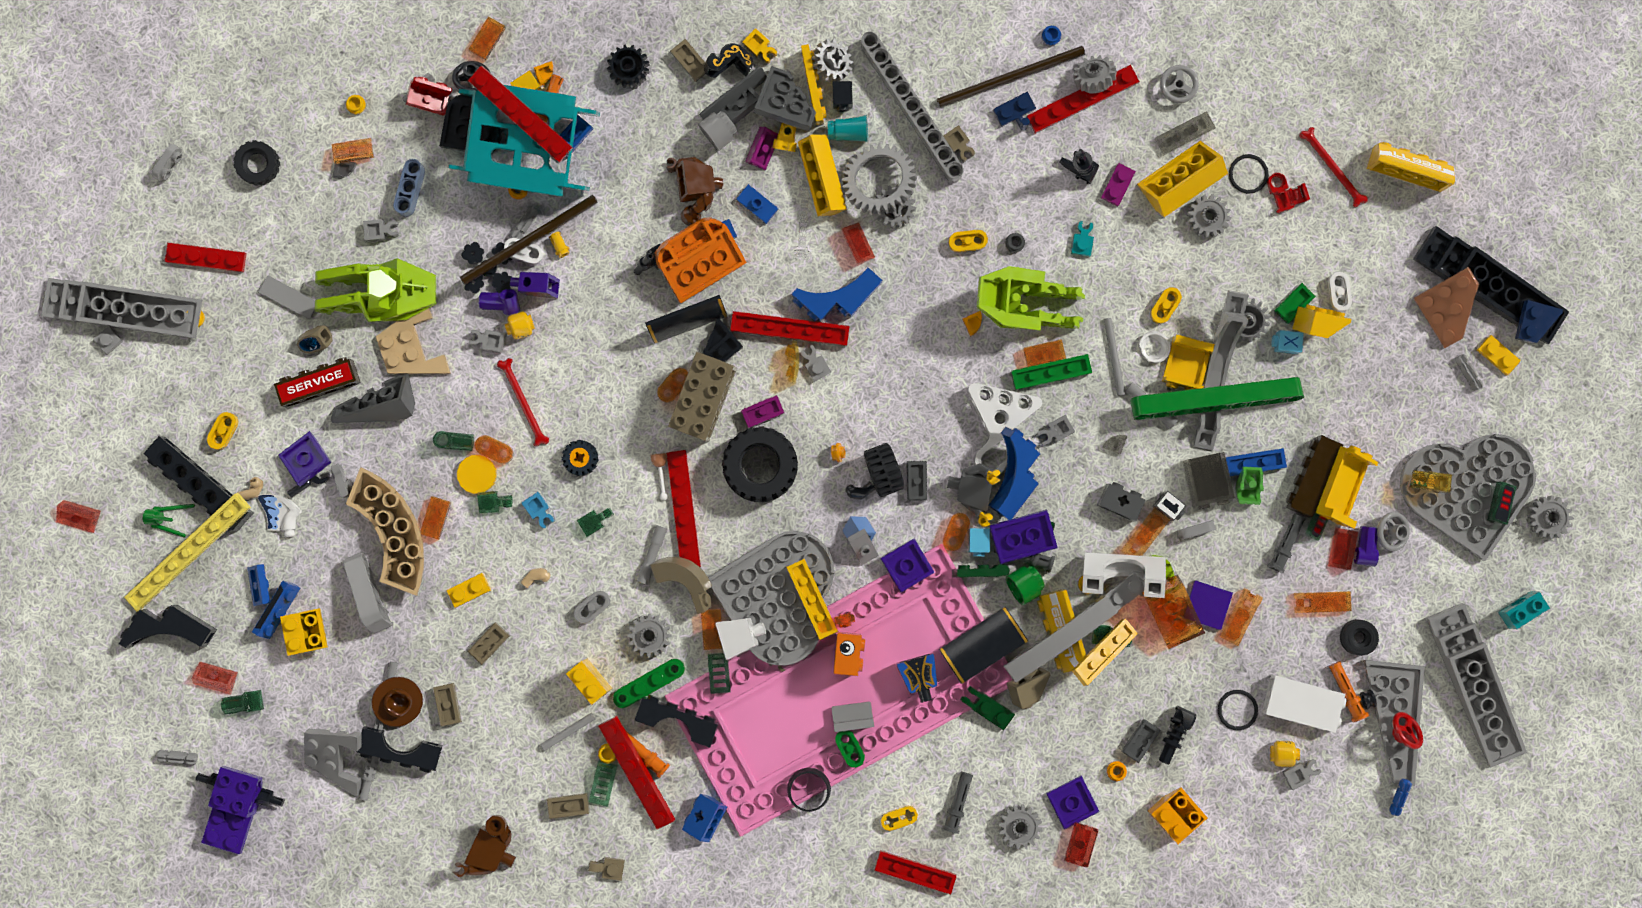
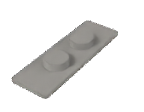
M271 276L266 277L259 289V293L307 319H310L315 311V300Z

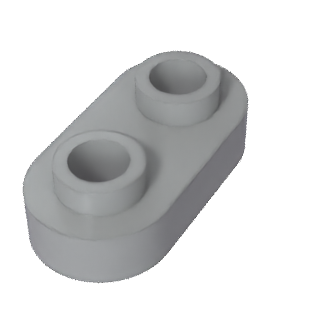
M175 144L168 146L154 166L151 173L152 177L158 181L167 180L172 173L171 168L173 165L179 163L182 159V149Z
M604 591L594 592L576 607L574 611L575 619L580 623L591 622L610 605L609 595ZM598 597H602L604 599L603 604L600 605L597 603ZM584 609L589 613L587 617H583L581 614Z

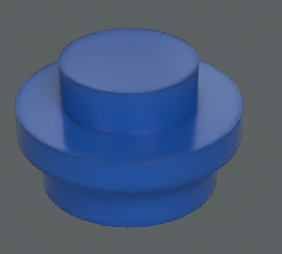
M1047 26L1042 32V39L1047 45H1056L1061 39V31L1056 26Z

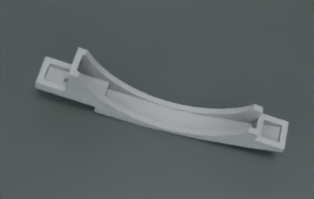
M1227 291L1219 327H1217L1213 344L1215 345L1213 352L1210 354L1204 388L1225 386L1235 346L1248 323V319L1244 315L1249 297L1247 293ZM1221 410L1199 413L1194 447L1214 449L1217 434L1220 433Z
M1132 573L1119 584L1108 586L1104 589L1103 594L1082 613L1043 640L1019 652L1018 656L1004 665V668L1015 683L1118 613L1119 609L1144 591L1143 583L1136 573Z

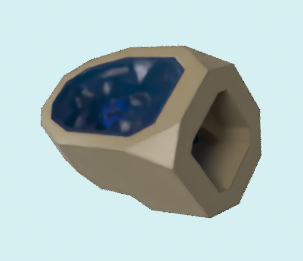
M317 326L301 334L298 338L297 346L300 351L310 354L324 350L333 341L332 333L327 326Z

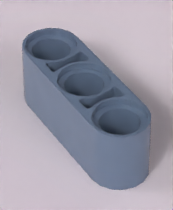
M409 159L405 162L394 200V209L403 217H409L414 213L425 176L424 166L416 159ZM413 166H419V170L416 173H411ZM410 184H413V190L411 192H406V187ZM408 203L407 210L401 211L402 204Z

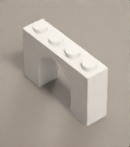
M1085 552L1082 593L1103 594L1105 580L1115 576H1129L1132 573H1136L1144 585V597L1165 598L1166 557Z

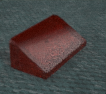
M859 222L841 229L857 266L875 258Z
M63 500L57 505L56 522L94 533L101 511Z
M1335 528L1328 562L1329 567L1351 570L1358 537L1357 531Z
M199 662L191 679L195 685L231 695L238 672Z
M1075 822L1064 861L1087 868L1098 835V829Z

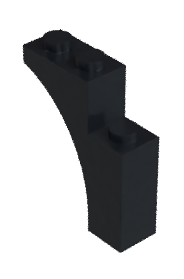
M179 605L168 606L162 614L163 618L147 609H143L133 615L131 619L133 622L129 628L122 632L120 636L122 639L119 645L124 648H130L150 636L169 634L185 638L199 647H206L217 629Z

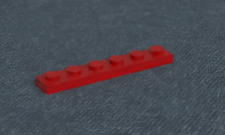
M1129 65L1116 71V80L1112 81L1113 85L1102 92L1088 93L1080 89L1027 115L1026 117L1030 120L1034 133L1036 134L1138 84L1140 81L1132 66Z
M480 66L468 80L559 163L573 149L567 141L483 66Z
M733 311L730 331L847 346L850 326Z
M686 450L666 452L679 557L690 560L701 567Z
M615 716L598 725L656 829L672 823L675 820L674 815L619 718Z

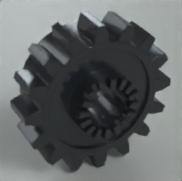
M625 44L621 49L617 47L615 53H610L612 59H607V63L610 65L607 67V71L611 73L609 75L611 80L615 79L616 85L622 83L623 88H626L627 84H629L631 89H633L634 83L640 86L641 79L647 80L644 74L650 73L649 69L646 68L650 66L649 61H645L647 59L646 53L642 54V49L638 48L636 50L634 45L627 47ZM625 64H633L631 69H624Z

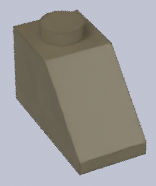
M1038 668L1016 683L1013 680L1006 683L1012 704L1021 709H1028L1033 704L1039 702L1051 676L1050 672Z

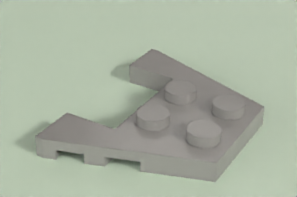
M308 728L304 732L305 764L354 796H358L361 793V778L343 772V747L358 751L361 748V733L347 734L346 731L330 733V730Z

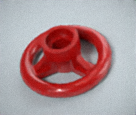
M1405 712L1396 713L1392 720L1394 728L1392 730L1393 737L1397 742L1403 743L1410 749H1419L1424 741L1420 726L1409 714ZM1400 718L1406 719L1403 726L1399 725ZM1412 726H1413V728H1414V730H1415V732H1416L1417 738H1416V736H1415L1414 733H1413Z

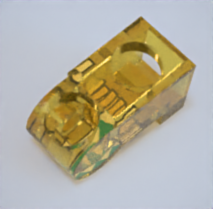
M1413 471L1411 487L1445 494L1450 493L1452 475L1429 471Z

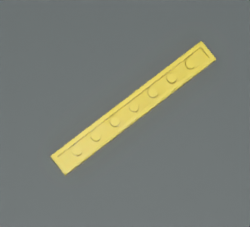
M235 493L124 597L136 612L143 609L251 508L250 505L239 493Z

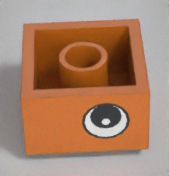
M837 632L834 674L858 676V671L862 672L863 658H860V651L864 652L865 639L862 638L861 634Z

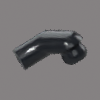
M870 481L862 488L854 487L853 484H850L846 487L845 492L848 497L861 500L875 490V487Z

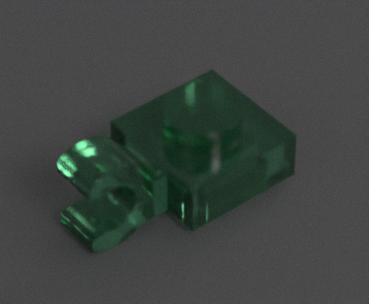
M498 491L477 493L479 514L499 512V506L504 508L512 507V495L498 496Z
M607 508L599 514L593 510L579 518L577 522L586 537H589L604 528L605 526L602 521L613 516L614 513L611 508Z

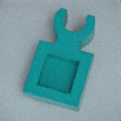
M1080 221L1078 224L1080 234H1074L1071 254L1090 257L1094 237L1089 236V233L1093 229V223L1090 222L1089 229H1083V221Z

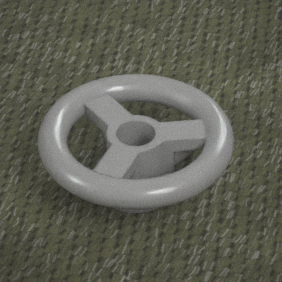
M1175 65L1169 67L1161 76V92L1166 99L1173 103L1188 102L1198 91V77L1187 66ZM1176 71V78L1166 87L1167 77ZM1183 72L1191 77L1193 82L1192 88L1185 84ZM1176 83H1180L1181 87H1177ZM1184 91L1188 95L1185 97H1174L1170 94V92L1179 95Z
M1398 512L1387 513L1382 517L1377 528L1380 544L1389 551H1397L1405 546L1410 534L1407 519ZM1392 518L1399 519L1402 524H1395ZM1385 524H1387L1388 526V536L1386 540L1384 539L1383 535ZM1394 540H1401L1398 544L1391 545Z

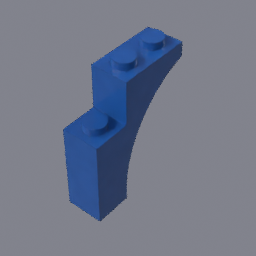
M867 268L855 281L832 292L813 293L796 288L792 293L794 298L792 302L800 309L802 307L809 311L807 315L814 321L818 319L822 322L836 305L838 306L837 310L844 317L847 315L852 317L882 284L883 280L870 268Z
M1005 426L1001 434L1007 449V467L1003 482L997 494L989 503V506L999 515L1010 520L1016 515L1039 484L1033 479L1035 475L1029 471V468L1041 453L1035 449L1036 445L1032 441L1023 438L1024 434L1017 428L1012 430Z

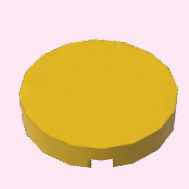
M471 455L465 458L459 464L457 470V480L460 486L465 491L473 494H482L488 491L495 484L497 478L495 465L489 458L482 455Z

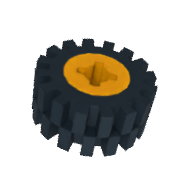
M572 441L569 445H566V449L562 452L563 466L574 475L585 476L593 472L597 467L596 465L599 461L598 452L587 441Z

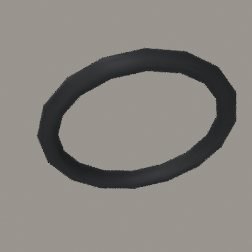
M1252 154L1237 157L1229 168V180L1232 186L1246 194L1260 191L1266 185L1269 177L1268 167L1260 157ZM1244 158L1255 159L1264 168L1265 177L1259 187L1252 190L1239 187L1233 179L1234 166Z
M1232 690L1225 693L1220 699L1218 716L1227 728L1244 730L1256 721L1258 705L1250 693L1244 690ZM1243 694L1252 701L1254 715L1248 724L1233 726L1224 719L1222 705L1228 696Z

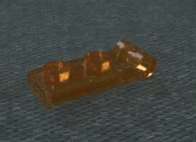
M1153 508L1120 551L1123 554L1143 556L1170 520L1156 508ZM1134 543L1140 547L1138 551L1132 548Z
M1244 588L1219 637L1239 646L1263 597L1258 594L1254 595L1250 593V590ZM1246 600L1252 602L1250 607L1244 605Z
M1351 591L1293 593L1294 599H1296L1294 613L1352 611ZM1304 599H1309V606L1304 607Z

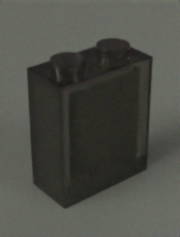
M1225 452L1182 461L1192 507L1198 506L1199 510L1210 508V503L1217 502L1219 506L1229 504V499L1235 498Z

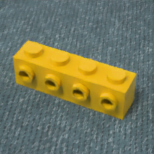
M809 135L798 141L817 216H832L847 210L827 135Z

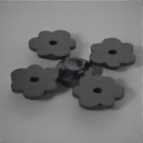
M472 242L471 245L466 244L464 246L461 256L464 260H468L469 264H474V262L481 264L484 262L482 256L484 249L480 248L479 243ZM502 242L497 243L496 248L492 249V254L495 255L504 250L505 244ZM508 258L505 261H503L502 264L506 265L508 263V260L510 261L513 259ZM497 266L474 279V284H472V281L466 284L464 289L477 294L480 288L484 287L483 276H493L492 287L496 288L497 293H501L503 290L511 289L510 281L512 276H508L507 272L496 273Z

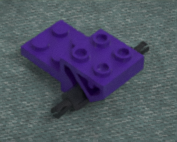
M222 766L218 774L212 773L211 776L198 773L195 780L206 783L207 788L213 790L208 804L209 807H212L201 843L241 854L259 804L269 806L272 803L282 807L285 799L274 796V791L262 788L263 777L234 768Z

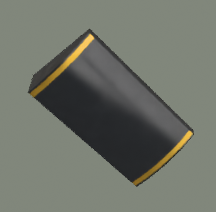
M720 295L645 322L655 344L714 322L718 318L722 319L728 316Z
M1004 607L940 648L939 651L959 682L963 684L1028 642V639L1008 609Z

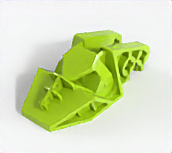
M398 258L382 264L369 265L358 263L315 272V283L317 285L331 286L334 282L352 285L353 283H364L367 285L366 293L357 291L356 293L315 300V312L326 313L327 315H331L334 311L347 314L363 313L368 322L408 320L436 305V275Z
M1008 266L979 277L976 307L1000 328L1041 331V326L1079 329L1080 322H1083V318L1080 316L1066 317L1061 316L1062 314L1046 313L1042 310L1026 312L1028 310L1027 305L1020 304L1021 295L1072 300L1085 299V295L1082 293V287H1064V284L1045 282V271Z

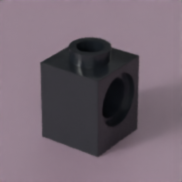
M833 81V109H837L838 112H847L853 106L852 81Z

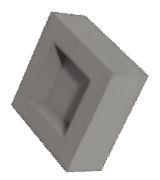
M109 326L93 339L106 354H110L123 342Z

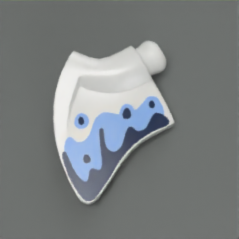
M260 494L258 500L267 516L268 530H284L285 537L295 536L296 518L302 513L301 509L293 501L283 496Z

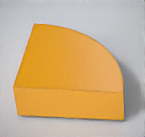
M550 61L533 67L539 85H545L553 75V62Z
M981 311L962 319L970 337L981 326Z

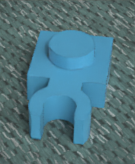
M536 492L522 502V505L532 519L539 517V524L542 528H546L544 524L545 518L555 522L554 517L546 513L550 507L539 492Z

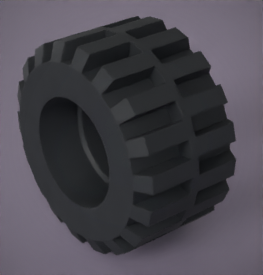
M888 443L864 451V459L869 474L880 497L904 489V481L899 465Z

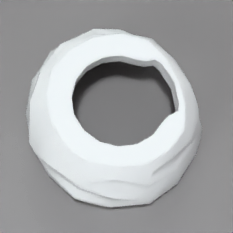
M1158 331L1145 333L1139 343V348L1144 358L1153 363L1164 361L1171 350L1168 338ZM1151 340L1158 341L1161 345L1160 353L1148 356L1144 351L1146 344Z

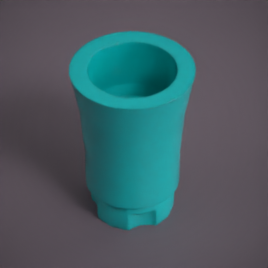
M867 115L828 121V139L868 142Z

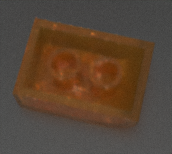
M1178 574L1166 579L1165 598L1144 597L1168 650L1205 634Z

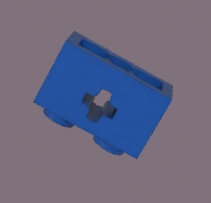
M700 794L695 799L694 807L686 817L682 830L699 841L710 842L728 806L709 795Z

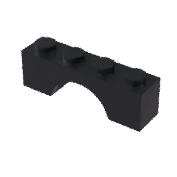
M653 695L642 698L634 721L654 727L659 721L666 718L679 719L687 725L692 742L711 747L719 725L718 722H715L716 718L709 715L704 717L698 716L697 711L686 708L684 711L679 709V705L667 701V704L659 702L660 698Z
M364 726L361 732V748L356 752L360 753L359 756L371 759L374 756L380 758L379 761L391 763L395 761L399 762V765L402 767L411 768V766L420 767V771L431 773V770L436 771L443 745L423 740L413 750L398 751L387 743L384 730Z

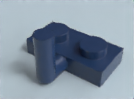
M1027 91L994 108L993 112L1001 127L1016 120L1020 129L1026 130L1030 120L1023 118V116L1036 110V106Z

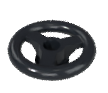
M466 61L454 69L452 81L458 90L479 91L476 87L467 88L461 85L460 82L468 81L480 66H483L489 72L490 70L480 62Z

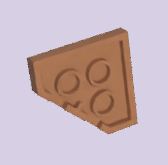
M1469 267L1414 298L1444 348L1463 339L1466 326L1479 286Z

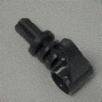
M1082 149L1074 151L1072 161L1061 157L1060 164L1076 174V179L1080 178L1086 181V184L1092 183L1100 166L1093 161L1088 152H1084Z
M1178 705L1175 707L1174 717L1170 718V722L1174 723V725L1170 724L1169 726L1172 730L1171 732L1167 731L1168 738L1165 737L1162 740L1165 742V746L1159 761L1167 765L1170 764L1176 748L1181 749L1182 744L1179 742L1184 740L1182 735H1186L1187 730L1192 728L1197 716L1195 713Z

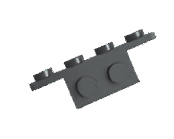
M758 66L700 112L702 120L713 112L717 114L722 111L735 125L752 112L759 98L754 89L766 81L767 78L763 68Z

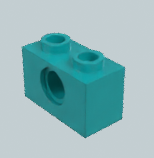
M1530 591L1498 611L1508 629L1517 630L1549 610L1550 607L1540 591Z

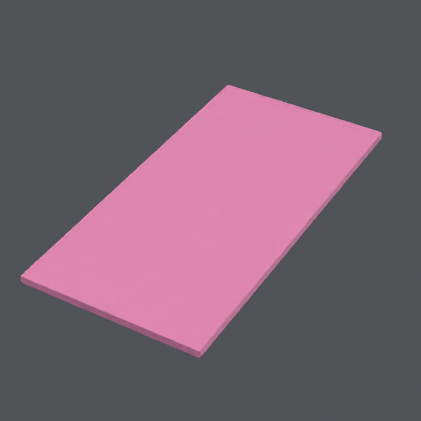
M943 544L924 553L935 573L900 593L890 574L887 573L827 606L838 632L858 633L865 639L864 652L860 651V658H863L862 672L858 671V676L834 674L837 633H834L819 640L815 649L805 659L795 664L782 666L785 669L783 672L778 669V665L770 666L769 663L762 661L748 650L664 696L667 701L678 704L679 709L684 711L686 708L695 710L698 716L704 717L709 715L716 718L715 722L719 723L712 745L709 748L692 742L687 725L677 719L720 801L728 806L726 812L740 837L795 807L789 800L787 785L791 776L796 771L808 767L816 768L827 776L832 787L971 710V707L960 700L962 696H966L972 702H975L978 698L967 690L969 686L984 692L991 698L1008 689L1006 683L1013 679L1004 668V665L1008 663L1005 656L961 684L939 651L940 648L984 621L962 578H952V570L956 568ZM933 653L937 686L929 689L932 700L921 703L918 692L909 693L896 663ZM869 701L872 707L874 727L851 730L865 755L863 764L853 768L846 763L835 742L837 732L834 731L832 706ZM847 735L842 736L841 740L843 742H848L849 737ZM853 753L851 759L857 760L858 754ZM806 773L794 780L791 787V796L795 804L799 805L826 790L827 787L821 777L816 774Z

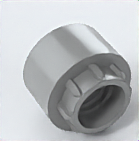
M722 111L717 114L711 113L698 124L702 133L717 151H720L734 140L733 135L737 132L733 122Z

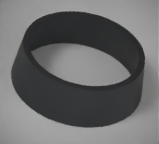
M810 767L802 768L791 776L787 785V794L789 800L796 808L812 812L822 808L827 803L831 794V786L827 776L822 771ZM806 773L818 775L823 779L827 787L825 801L819 807L811 810L797 806L791 796V787L794 780Z

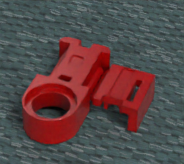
M1274 173L1267 180L1270 195H1274L1278 207L1277 213L1291 210L1295 205L1310 200L1305 183L1292 190L1288 186L1286 177L1281 173ZM1278 177L1281 180V186L1274 187L1271 183L1272 178Z

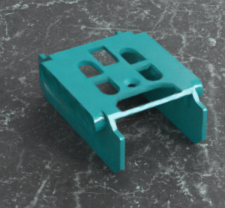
M504 85L535 114L547 116L549 126L553 130L555 123L562 118L572 119L570 145L572 147L577 114L600 117V112L596 110L575 107V96ZM458 90V93L472 97L464 165L449 164V169L468 172V182L563 197L564 187L590 191V187L568 183L572 150L568 153L566 173L555 172L549 164L550 154L518 125L500 122L497 119V112L500 109L480 91ZM482 125L508 129L507 144L480 141ZM493 150L514 151L512 165L494 162L491 158ZM522 153L541 156L544 160L543 166L539 169L521 167Z

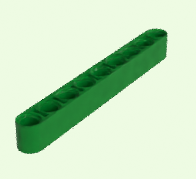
M1292 377L1142 395L1131 398L1130 404L1134 420H1146L1294 402L1303 399L1305 396L1300 378Z

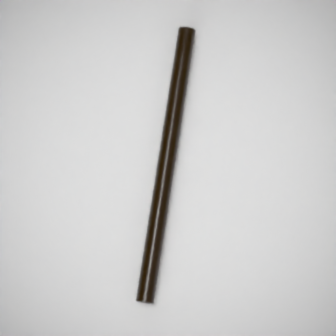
M1076 47L937 98V102H939V107L941 108L1085 55L1084 47Z
M594 195L584 199L461 275V281L464 285L473 281L598 203Z

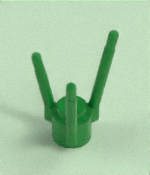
M195 504L166 507L154 506L153 509H145L142 520L144 524L151 525V528L186 537L184 533L160 525L163 521H173L172 518L164 517V513L161 511L194 508Z

